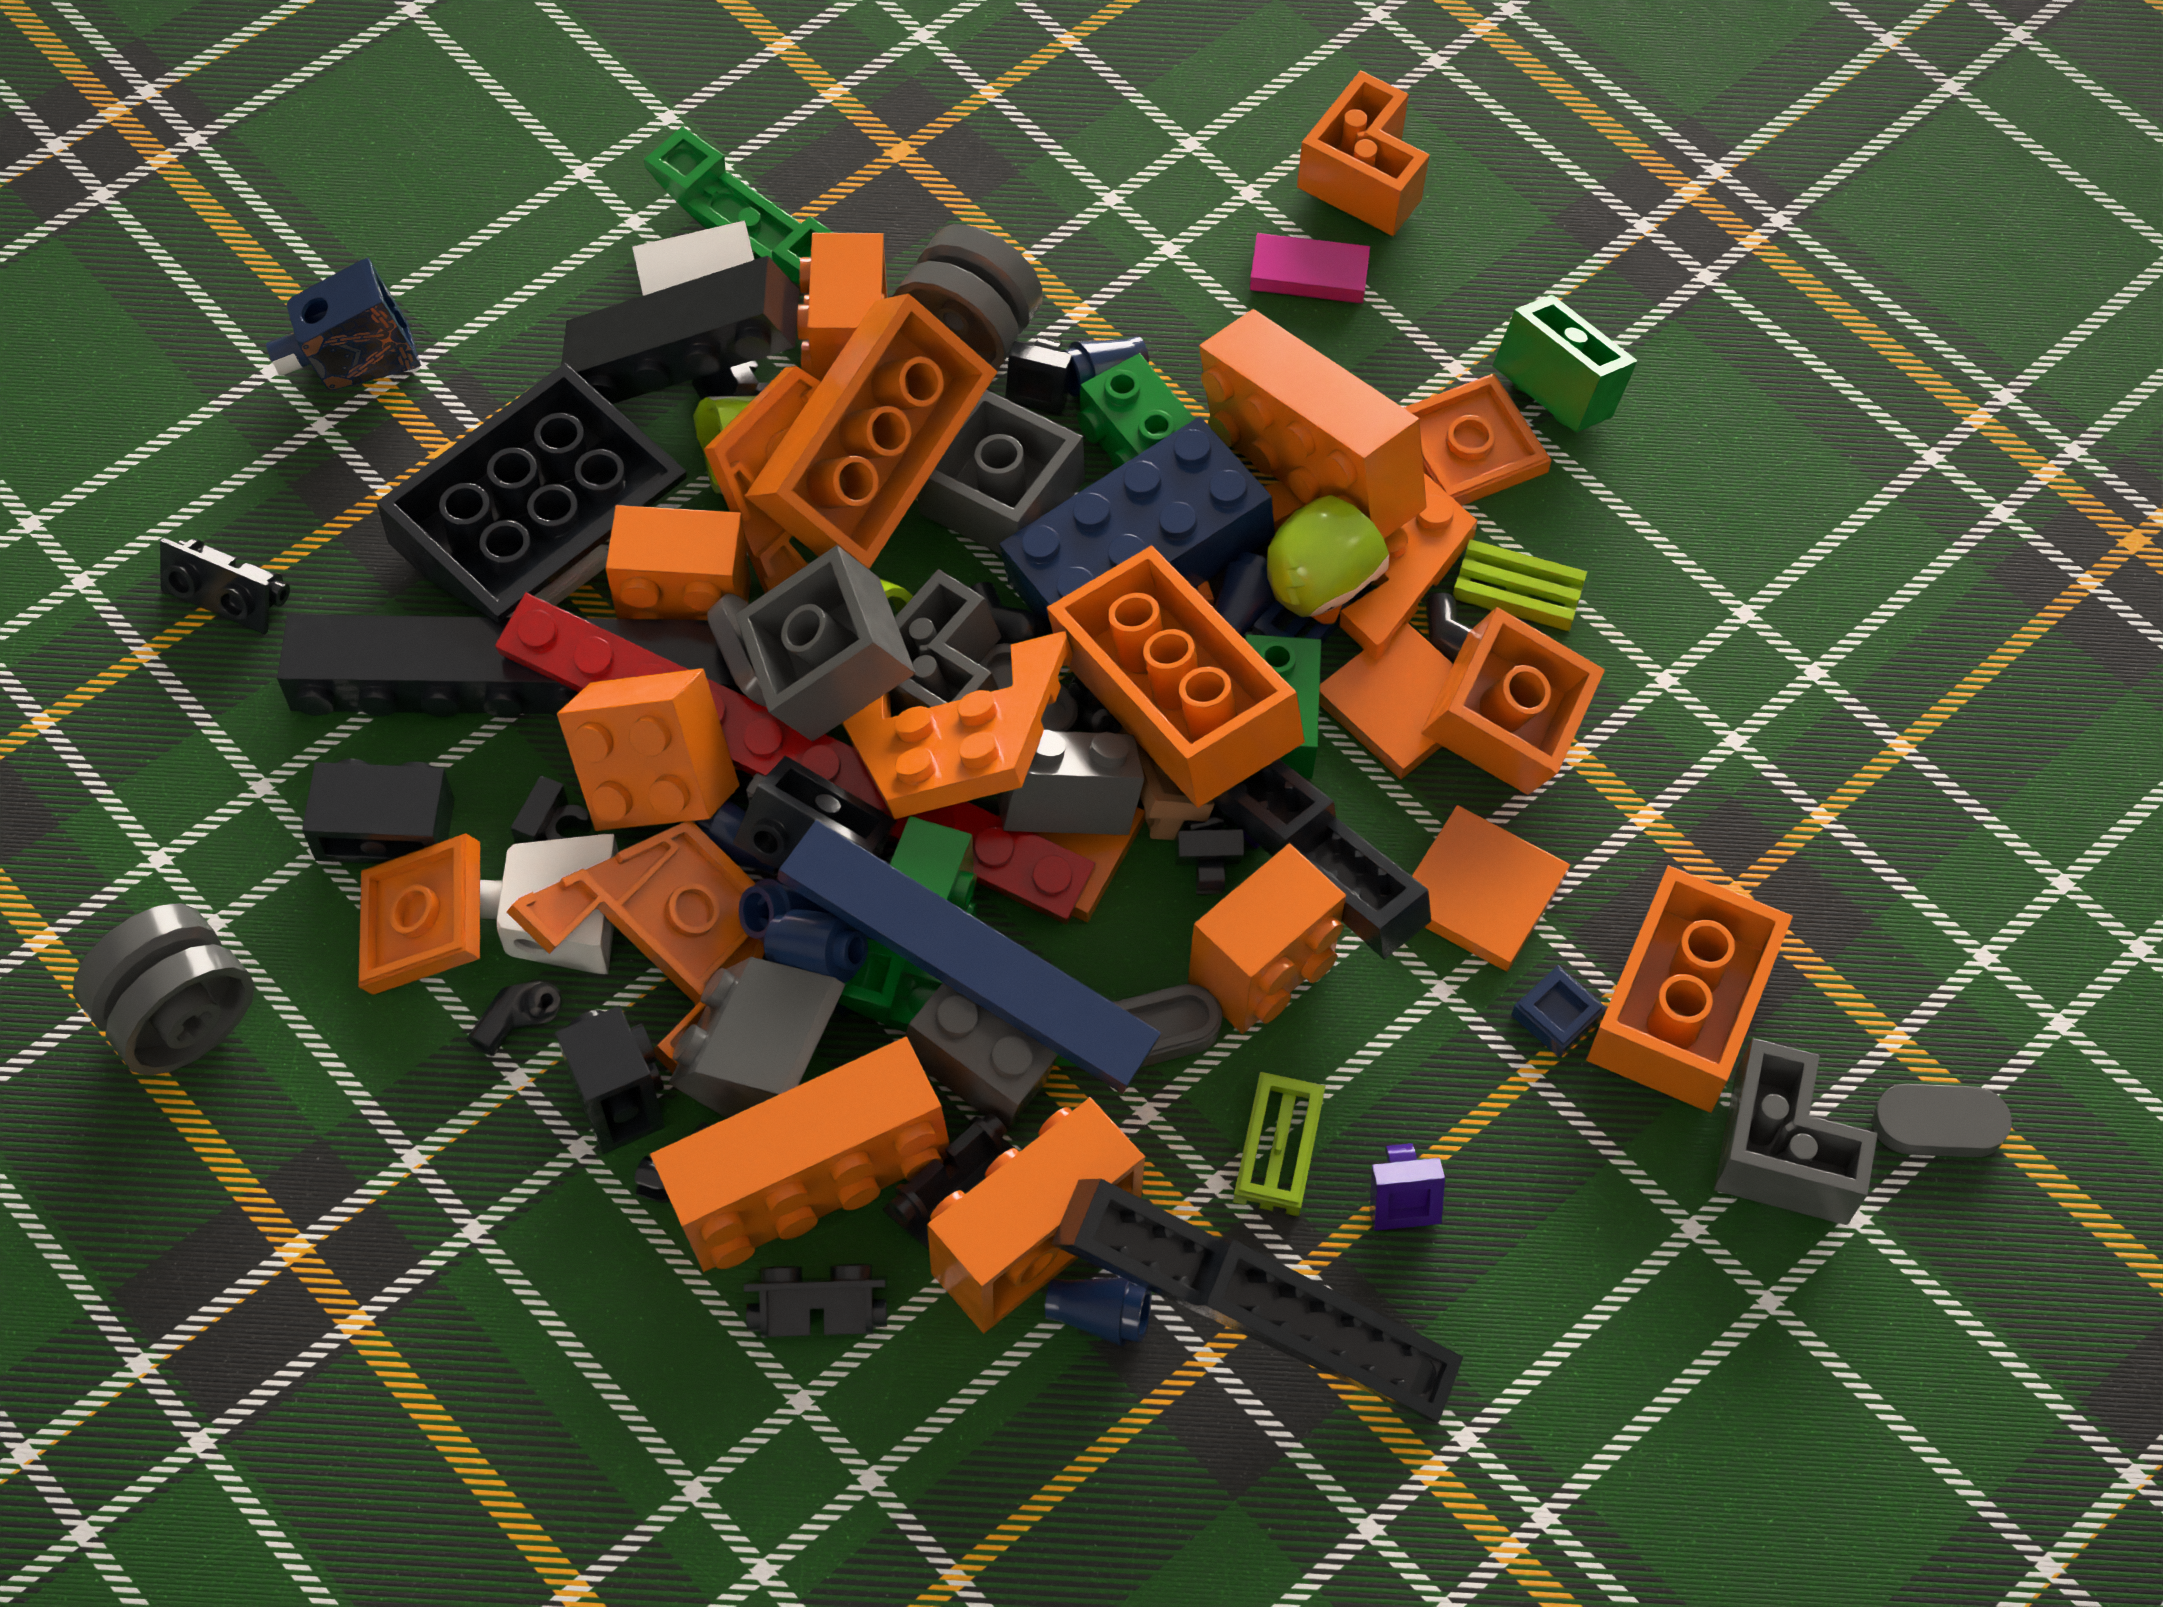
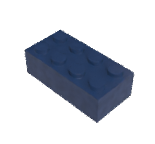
M1199 416L1000 542L999 546L1007 580L1029 609L1045 619L1050 634H1053L1046 607L1151 545L1195 589L1224 570L1229 562L1236 561L1240 553L1252 552L1275 536L1272 496Z

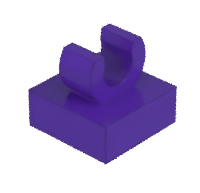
M1412 1143L1385 1146L1388 1163L1372 1165L1369 1211L1374 1231L1442 1224L1445 1175L1440 1158L1417 1160Z

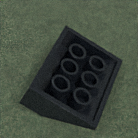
M564 363L379 499L376 504L387 541L427 580L500 623L516 610L525 592L535 596L611 537L616 505L650 507L687 479V472L571 367Z

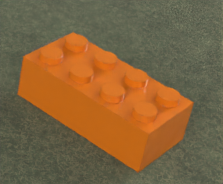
M909 293L876 300L745 497L817 556L820 557L838 545L858 562L870 569L998 371Z
M1254 309L1199 345L1203 368L1201 380L1207 393L1210 413L1208 425L1227 447L1231 446L1251 460L1256 469L1262 474L1272 475L1288 486L1299 500L1307 504L1317 498L1329 495L1353 504L1375 524L1384 539L1427 508L1420 420L1418 417Z
M1152 545L1046 607L1053 634L1066 631L1073 648V658L1068 667L1130 735H1134L1137 743L1197 808H1200L1305 743L1297 692Z
M906 1036L651 1153L650 1156L703 1272L714 1267L728 1269L737 1266L754 1254V1248L778 1237L784 1240L799 1237L814 1228L818 1218L842 1207L845 1210H854L869 1204L879 1196L880 1189L904 1178L911 1181L934 1159L943 1164V1160L948 1158L945 1149L950 1143L941 1104Z

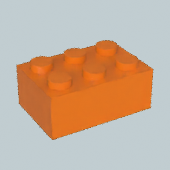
M1668 865L1586 1061L1712 1113L1728 1081L1793 916Z
M1091 1097L1073 1111L1070 1107H1064L1055 1112L1042 1125L1037 1139L1020 1152L1016 1148H1012L1001 1154L988 1167L985 1172L986 1178L966 1194L962 1190L950 1194L937 1205L930 1216L932 1221L927 1224L931 1274L983 1334L1079 1258L1051 1245L1079 1179L1101 1178L1139 1198L1142 1197L1145 1156Z

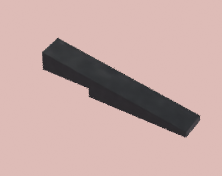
M1277 759L1213 799V803L1269 855L1273 857L1290 843L1346 894V900L1341 921L1383 960L1432 921L1428 889L1337 819L1334 801L1280 759Z
M1101 1178L1078 1180L1051 1244L1432 1422L1440 1421L1463 1360V1356L1238 1241L1234 1239H1219Z

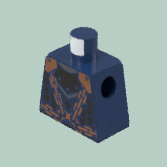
M369 257L354 263L291 297L286 306L294 332L266 343L270 359L280 376L311 365L326 388L332 390L422 366L409 324Z

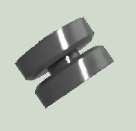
M952 224L938 229L918 258L917 265L911 268L892 297L909 293L997 371L1009 355L1014 342L1018 341V335L1024 331L1042 305L1043 287L1030 263L1017 249L999 236L976 226Z
M177 903L160 905L141 912L108 932L85 956L74 976L72 994L99 1030L106 1031V1038L132 1072L150 1076L171 1072L196 1061L220 1044L241 1022L250 1007L255 984L249 972L231 950L221 947L222 944L217 934L196 908Z

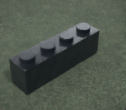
M769 256L761 257L567 320L561 365L566 363L613 405L620 401L662 390L698 377L711 375L750 361L763 359L767 356L795 348L799 289Z

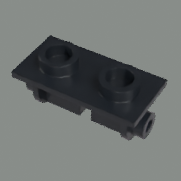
M166 538L160 540L161 591L264 635L268 632L269 608L272 605L278 607L284 605L290 594V586L283 582L281 574L274 571L267 572L249 563H245L236 569V558L208 547L203 541L196 538L188 542L180 540L177 543Z
M988 1113L983 1119L977 1116L969 1121L970 1127L945 1149L948 1158L943 1160V1164L934 1159L906 1185L899 1184L894 1189L896 1197L883 1208L886 1215L928 1250L927 1224L932 1221L930 1216L937 1205L956 1191L962 1190L965 1194L986 1178L985 1172L995 1159L1007 1150L1015 1148L1002 1138L1007 1134V1129L992 1113Z
M872 1264L830 1265V1278H803L802 1266L760 1268L761 1280H749L744 1284V1292L759 1291L760 1303H747L746 1323L747 1331H760L761 1338L811 1335V1309L824 1308V1335L865 1333L866 1335H873L874 1327H887L888 1324L887 1299H874L873 1287H885L887 1276H872Z

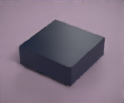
M1557 965L1514 1005L1511 1016L1558 1058H1561L1604 1017L1607 1007Z

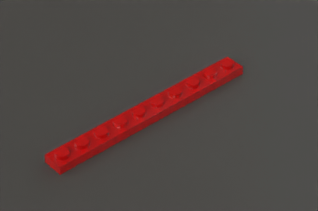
M525 592L495 645L500 655L578 692H581L591 682L689 670ZM707 678L734 767L753 776L756 773L767 776L784 756H787L893 818L855 748L826 734L812 742L769 713L767 707L758 705L748 697ZM967 801L910 815L972 834L974 873L977 874V883L1065 925L1068 924L1075 906L1095 870V862L1032 832L1003 831L1001 817ZM909 816L896 819L897 823L889 841L896 844L899 843Z

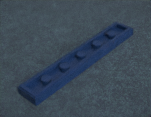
M815 820L779 869L777 880L1121 1094H1124L1161 1035L1160 1031L818 820Z

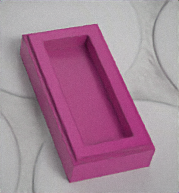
M1257 233L1249 290L1363 304L1370 246Z

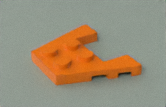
M797 366L784 368L703 449L729 511L741 512L746 550L765 594L808 565L790 544L789 539L793 535L745 497L821 383Z
M1425 473L1427 508L1384 539L1389 552L1388 570L1374 581L1379 587L1341 610L1340 627L1375 660L1385 654L1396 631L1403 623L1407 624L1418 610L1420 600L1432 585L1437 586L1466 549L1469 540H1473L1476 534L1477 520ZM1282 482L1263 486L1272 496L1275 534L1296 510L1307 504L1299 500L1292 490Z
M1066 631L1011 644L1013 685L1011 687L992 692L985 690L974 691L965 695L961 700L930 708L922 706L912 707L895 717H891V696L887 692L841 723L856 752L859 753L871 779L894 820L1022 788L1044 732L1041 722L1046 705L1055 703L1061 689L1058 680L1059 672L1062 666H1070L1073 658V648Z
M693 821L676 825L618 852L616 856L586 870L576 871L563 877L558 883L536 893L531 892L518 898L506 912L549 954L595 909H598L695 1004L694 1008L654 1048L656 1058L672 1073L678 1064L677 1061L673 1060L675 1047L684 1032L691 1025L698 1024L707 1006L701 1002V996L714 973L720 968L727 969L749 957L762 959L765 953L764 943L747 935L739 919L741 896L746 889L754 886L756 883Z

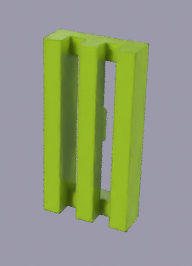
M1470 539L1454 587L1453 596L1458 601L1490 610L1498 607L1512 616L1570 632L1587 571ZM1471 578H1474L1491 584L1506 587V591L1486 586L1483 584H1479L1476 582H1472L1470 580ZM1531 594L1545 599L1560 602L1565 604V606L1562 607L1548 602L1530 598L1529 595Z
M1260 1072L1233 1197L1234 1203L1246 1205L1247 1200L1260 1203L1259 1208L1273 1211V1206L1287 1209L1286 1214L1299 1217L1325 1085ZM1270 1091L1283 1093L1263 1186L1251 1183L1269 1094ZM1296 1096L1308 1098L1309 1103L1291 1191L1277 1189L1295 1100Z

